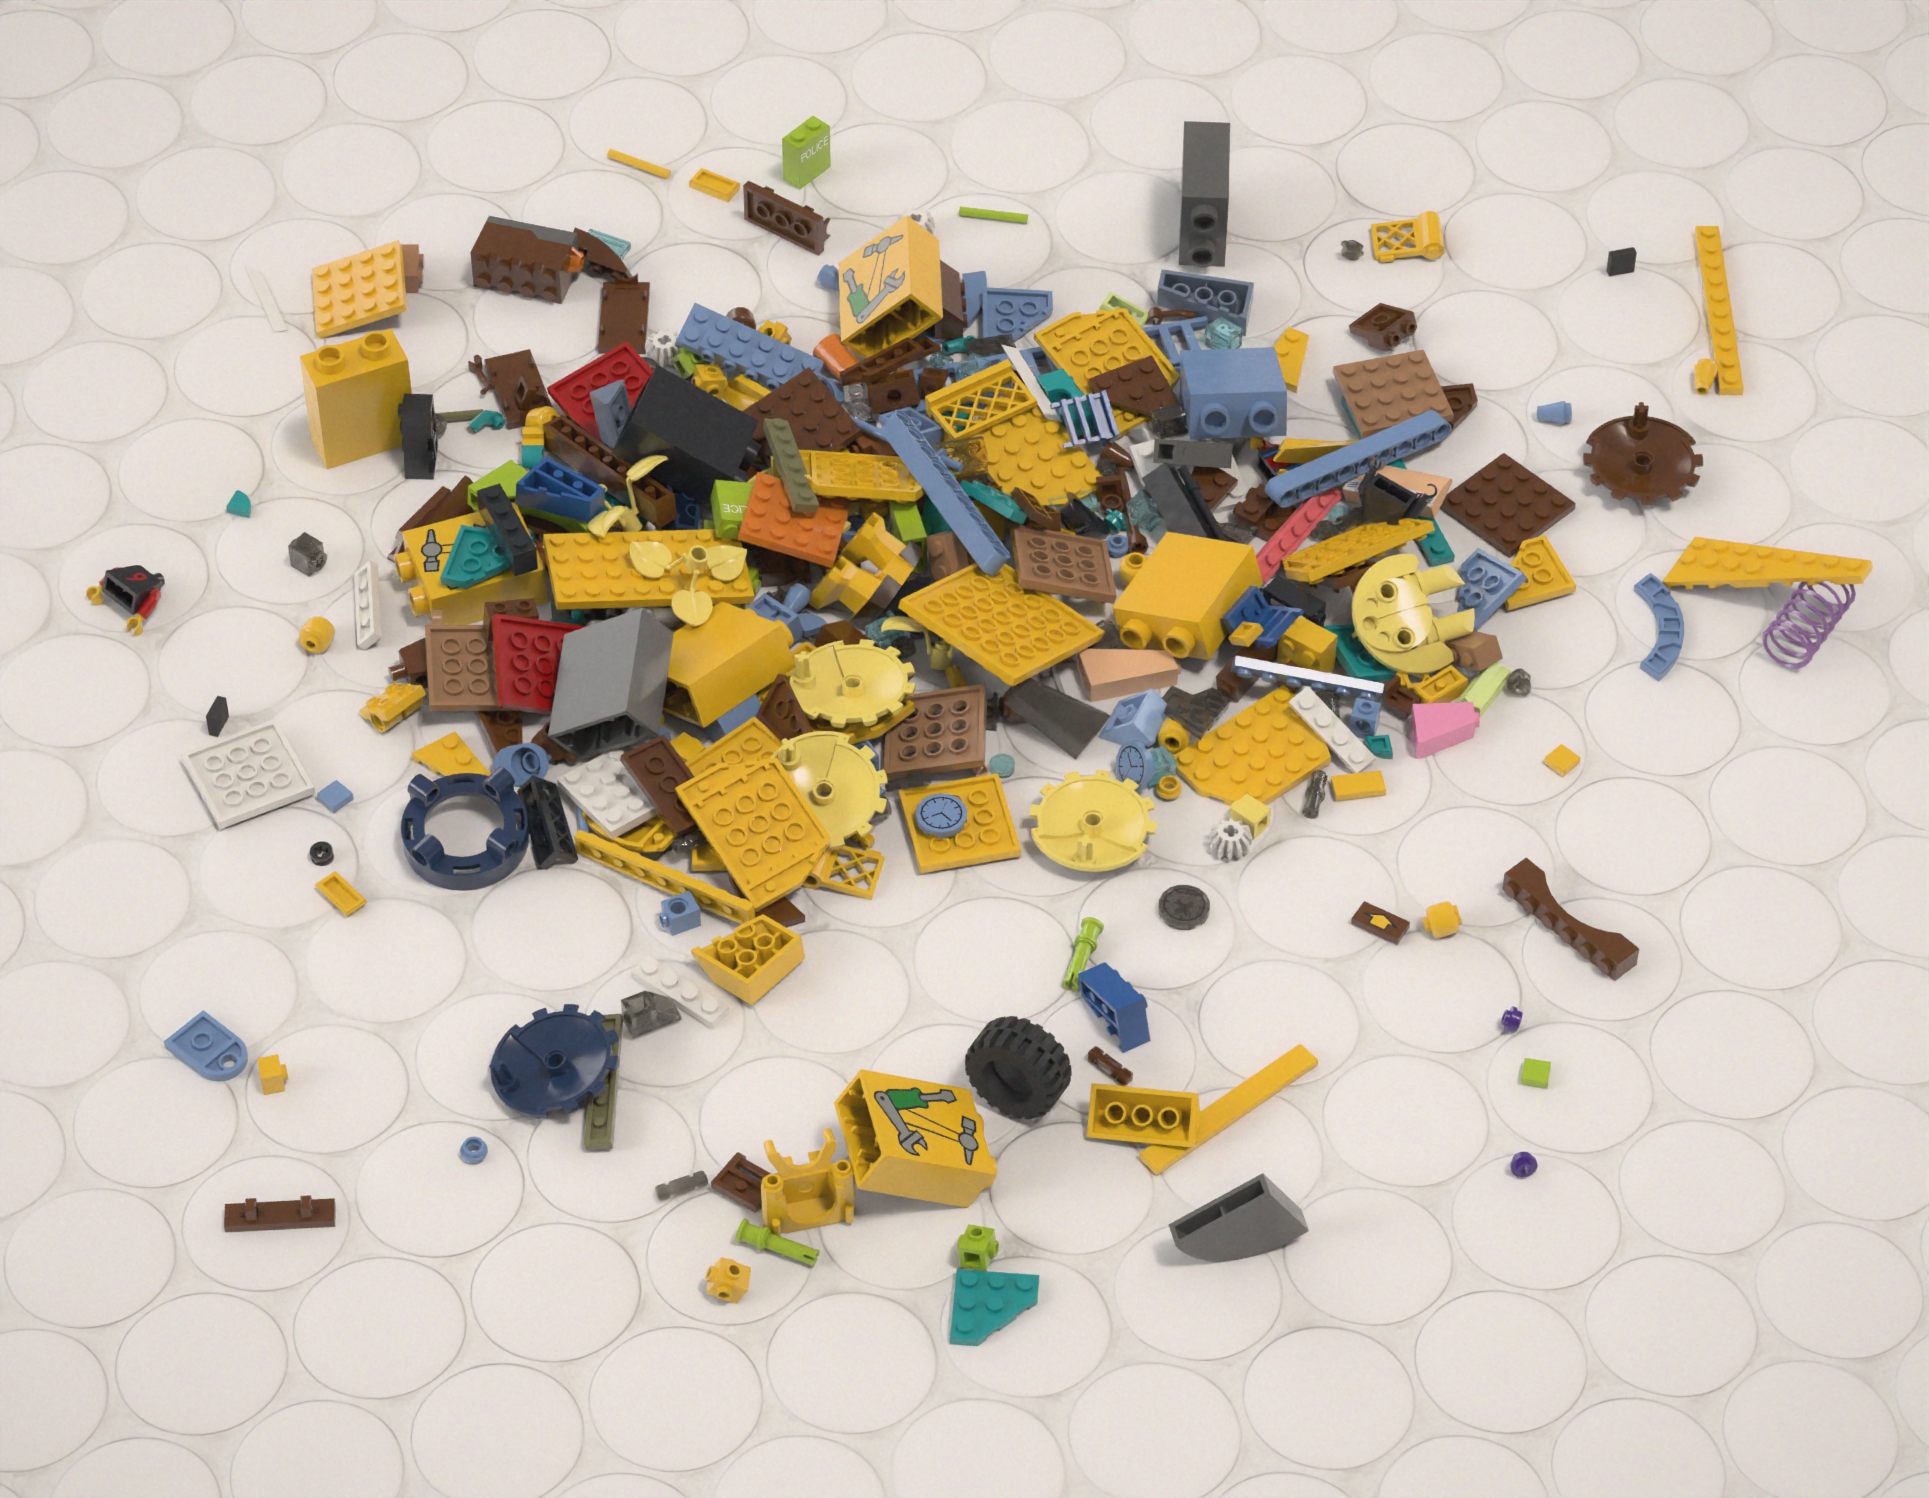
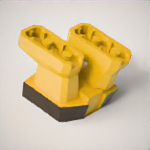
M874 512L847 543L838 557L839 560L812 591L809 597V604L819 610L840 600L854 612L849 623L866 631L886 609L924 552L913 540L906 545L887 532L884 519ZM870 560L878 570L875 574H872L856 565Z

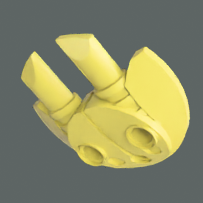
M1398 554L1378 561L1359 580L1352 599V619L1355 627L1352 637L1353 639L1358 638V641L1363 644L1377 661L1390 669L1414 675L1433 673L1454 661L1452 650L1444 644L1445 641L1473 633L1474 608L1439 618L1436 616L1432 617L1431 607L1427 606L1429 603L1428 595L1464 586L1465 583L1449 565L1420 572L1419 570L1416 571L1419 560L1415 554ZM1380 590L1385 591L1388 598L1383 597ZM1397 636L1404 639L1405 645L1398 641Z

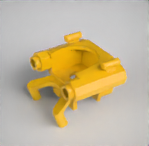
M830 1128L822 1131L825 1141L822 1149L808 1152L810 1163L804 1165H794L791 1156L782 1157L776 1151L772 1140H766L763 1143L769 1162L778 1171L777 1174H768L762 1179L761 1183L764 1228H770L773 1234L781 1236V1233L835 1224L844 1219L849 1224L853 1223L856 1207L855 1176L849 1161L838 1160L834 1164L830 1163L837 1148L835 1137Z

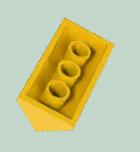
M1091 1083L1087 1137L1194 1148L1201 1120L1199 1093Z

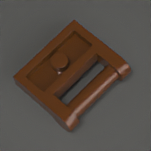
M737 1152L711 1181V1188L756 1213L762 1207L761 1182L739 1170L742 1169L760 1180L772 1173L748 1161L745 1155Z

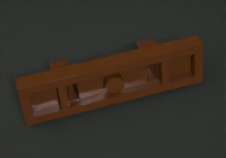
M311 1195L300 1196L301 1200L257 1202L256 1198H247L245 1203L225 1204V1233L335 1227V1198L312 1199Z

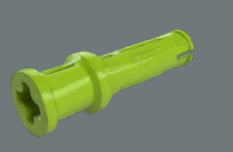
M1093 917L1082 919L1080 935L1075 938L1076 950L1062 983L1068 990H1070L1072 983V991L1079 989L1078 973L1085 970L1090 954L1098 946V935L1103 932V923Z
M743 1219L740 1223L735 1239L738 1243L743 1241L757 1246V1250L765 1251L769 1249L813 1267L818 1260L815 1257L819 1256L820 1253L818 1249H813L775 1235L768 1227L763 1229L752 1225L747 1219Z

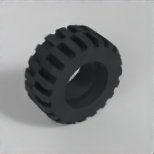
M1004 1016L990 1021L968 1048L965 1055L966 1075L970 1076L969 1082L972 1087L977 1089V1094L981 1098L984 1097L988 1101L987 1104L991 1107L995 1106L1000 1109L999 1112L1005 1115L1009 1113L1012 1117L1018 1119L1023 1117L1025 1119H1034L1046 1115L1056 1104L1071 1081L1070 1059L1068 1054L1064 1053L1062 1044L1057 1043L1055 1036L1050 1032L1044 1031L1041 1025H1034L1026 1018L1018 1019L1017 1016H1008L1006 1018Z

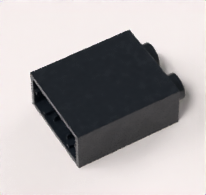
M657 364L637 396L611 453L633 466L638 461L649 456H666L669 460L661 462L649 471L648 474L712 509L710 497L715 480L746 482L749 473L740 469L739 466L748 470L760 450L761 444L751 439L759 421Z

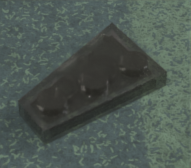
M1212 687L1166 705L1164 714L1201 740L1205 732L1212 728L1213 723L1216 720L1218 721L1227 711L1231 700L1225 697L1220 690Z

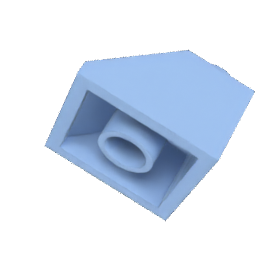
M1153 688L1120 700L1099 736L1102 739L1119 745L1137 740L1143 742L1146 747H1150L1156 742L1160 726L1172 709Z

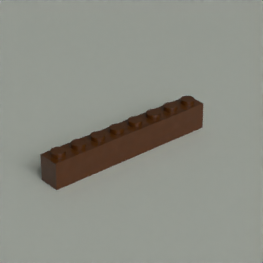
M563 415L543 424L546 448L594 483L605 485L609 494L632 509L626 483L628 478L626 473L633 465L613 455L610 448ZM648 475L632 481L635 503L639 510L638 514L657 528L665 526L678 518L675 496L672 492Z

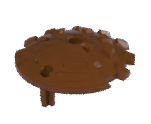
M1639 402V405H1635L1633 416L1610 420L1596 428L1589 435L1586 443L1592 449L1591 453H1583V465L1589 466L1593 470L1594 474L1590 475L1591 482L1595 486L1604 485L1612 491V498L1622 501L1625 497L1641 500V504L1644 506H1651L1655 503V500L1667 497L1671 501H1676L1683 496L1681 490L1686 486L1695 487L1698 484L1700 476L1694 474L1696 467L1703 466L1702 454H1694L1691 446L1695 445L1696 441L1688 432L1669 421L1648 416L1649 406L1644 405V402Z

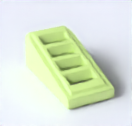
M1111 291L1099 308V310L1107 311L1125 308L1141 328L1148 320L1147 311Z

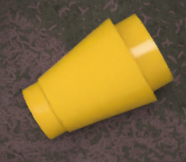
M1700 359L1694 366L1695 391L1700 395L1709 393L1718 372L1716 363L1711 359Z

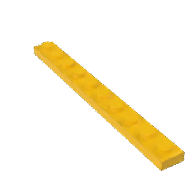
M1696 226L1695 239L1713 359L1718 368L1716 374L1719 395H1743L1744 387L1719 226Z

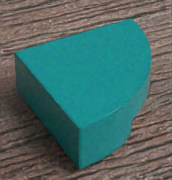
M236 490L226 506L227 512L250 518V499L245 493Z
M1389 734L1364 737L1363 744L1374 756L1382 759H1393Z

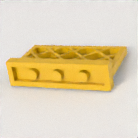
M1007 359L925 396L927 415L930 418L934 417L953 442L956 443L1037 406V400L1013 372V365ZM1010 382L1015 384L1014 389L1002 387ZM988 392L995 393L994 398L982 397V395ZM999 393L1011 395L1010 401L999 400ZM1016 396L1028 400L1024 403L1014 402ZM968 401L974 402L973 408L960 406ZM983 403L991 406L988 411L977 409L978 404ZM995 406L1007 408L1002 413L994 412ZM946 411H954L952 417L942 416L941 414ZM958 412L970 414L969 420L956 418ZM974 415L987 417L982 422L973 421ZM954 425L966 426L965 430L958 433L952 429Z

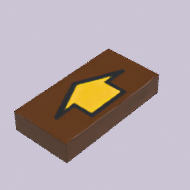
M1365 901L1356 911L1351 921V924L1398 945L1410 928L1409 921Z

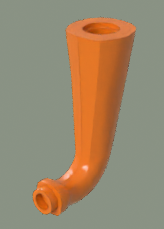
M831 334L825 337L813 350V356L823 360V366L839 380L841 371L858 363V360L849 348L841 342V337L838 334ZM901 368L899 371L895 370L893 373L902 372L905 370ZM855 382L846 385L863 398L871 401L867 383ZM892 390L888 395L896 397L900 392Z

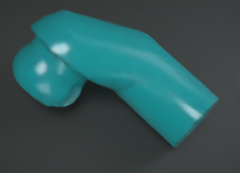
M969 335L966 338H957L943 343L942 351L946 355L956 351L972 352L976 349L978 342L976 337Z
M484 410L471 420L468 425L476 433L484 425L494 426L496 429L502 428L505 424V419L499 412Z

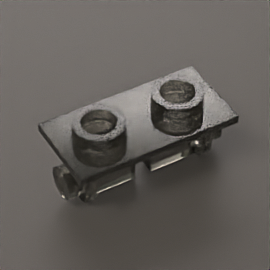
M1012 334L965 340L968 349V360L987 357L992 353L993 355L1006 353L1002 345L1016 348Z

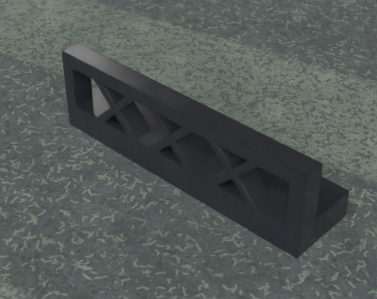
M532 775L517 790V793L526 809L529 834L538 865L541 868L548 869L557 859L574 864L578 860V856L557 785Z

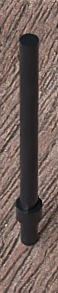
M1185 465L1180 466L1177 471L1215 539L1228 542L1200 492L1201 487L1197 480L1192 478Z

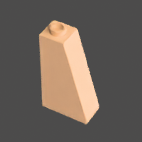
M1083 649L1077 654V667L1090 702L1140 693L1152 688L1155 690L1177 685L1178 675L1181 674L1179 660H1175L1173 655L1167 652V650Z

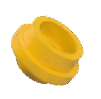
M1171 775L1162 777L1156 785L1157 794L1164 799H1175L1182 791L1179 780Z

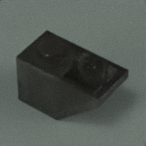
M642 991L621 999L623 1022L633 1038L682 1020L679 1011L670 997Z

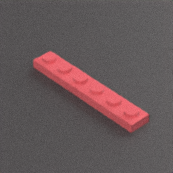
M1336 486L1305 499L1256 554L1263 584H1266L1283 565L1282 558L1292 554L1343 497Z

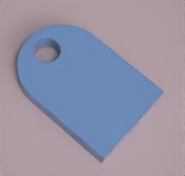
M204 1010L164 1041L167 1050L203 1078L211 1081H227L235 1078L245 1069L248 1062L245 1043ZM228 1061L236 1062L232 1067L223 1066Z

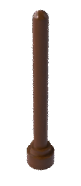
M1118 467L1116 475H1120L1121 497L1131 535L1128 540L1130 553L1144 554L1148 550L1147 539L1139 530L1125 469Z

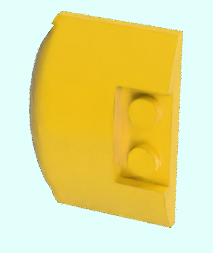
M584 811L582 812L584 820H587L590 828L606 841L616 843L629 851L639 853L664 851L676 839L659 814L611 839Z

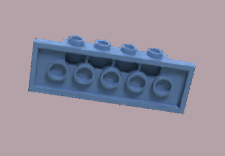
M694 303L675 342V345L701 356L704 360L715 362L730 372L735 371L743 374L744 377L765 385L771 391L808 367L816 375H819L824 364L823 360L697 303Z

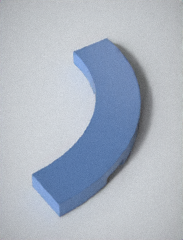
M985 271L962 274V281L965 282V296H961V298H966V312H962V314H967L968 328L982 311V288H987ZM934 325L912 339L916 341L926 336L939 346L941 342L948 340L935 339Z
M1649 573L1634 585V592L1645 600L1655 615L1658 625V641L1651 653L1641 662L1640 669L1659 682L1672 669L1680 655L1684 638V621L1679 604L1670 595V590L1656 576Z

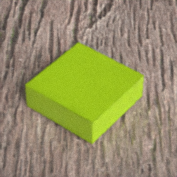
M1525 1058L1521 1084L1547 1088L1551 1062Z

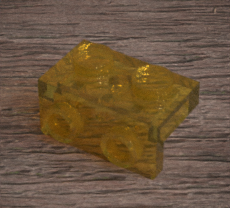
M983 436L936 444L937 452L941 448L946 449L948 452L947 457L964 464L961 472L947 467L956 478L988 473V452Z

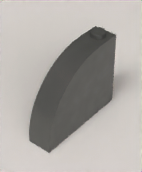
M1264 1173L1169 1224L1175 1246L1191 1257L1207 1261H1233L1254 1257L1274 1250L1309 1231L1301 1208Z

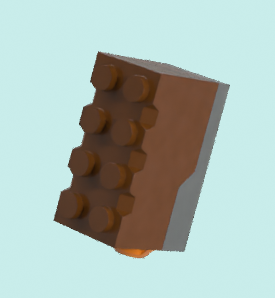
M488 216L470 252L474 287L490 289L495 286L504 293L512 294L515 291H519L524 297L529 298L539 295L548 302L558 304L563 303L577 272L583 269L585 261L584 254L578 251V237L575 232L494 216Z

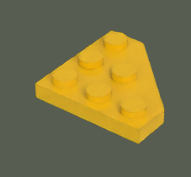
M1545 535L1524 540L1521 543L1519 552L1514 557L1510 566L1523 572L1527 580L1504 602V605L1509 611L1576 591L1575 582Z

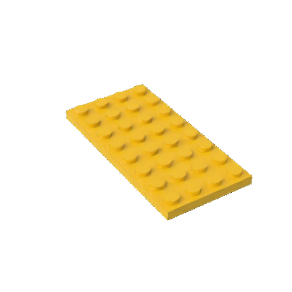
M715 529L607 532L605 538L593 533L543 534V546L557 610L671 606L672 597L676 592L680 590L690 591L693 573L687 570L685 561L671 570L664 569V573L660 578L645 577L636 570L631 561L629 552L631 541H654L665 545L672 555L670 564L681 558L683 553L688 554L690 548L695 545L703 546L706 549L713 546L743 548L741 540L716 537ZM746 559L744 560L740 575L732 581L718 580L712 576L711 570H705L704 568L698 574L695 592H706L712 600V605L718 604L721 601L728 604L754 603V592Z

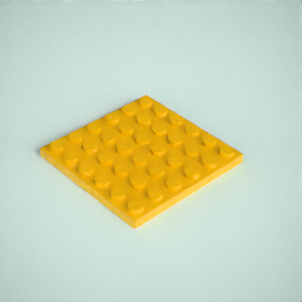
M974 563L901 599L898 607L907 613L908 616L916 619L926 626L928 630L939 635L947 643L962 651L967 657L972 658L982 665L984 669L992 672L1002 679L1004 683L1012 687L1101 641L1105 631L1048 592L1027 590L1019 587L1017 571L1007 564H1004L995 576H991L985 573L977 563Z

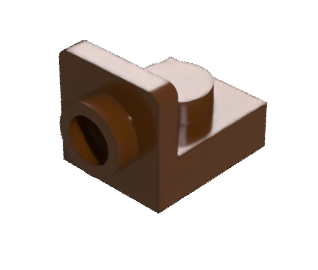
M924 367L920 376L919 397L921 399H925V396L944 388L948 379V369Z

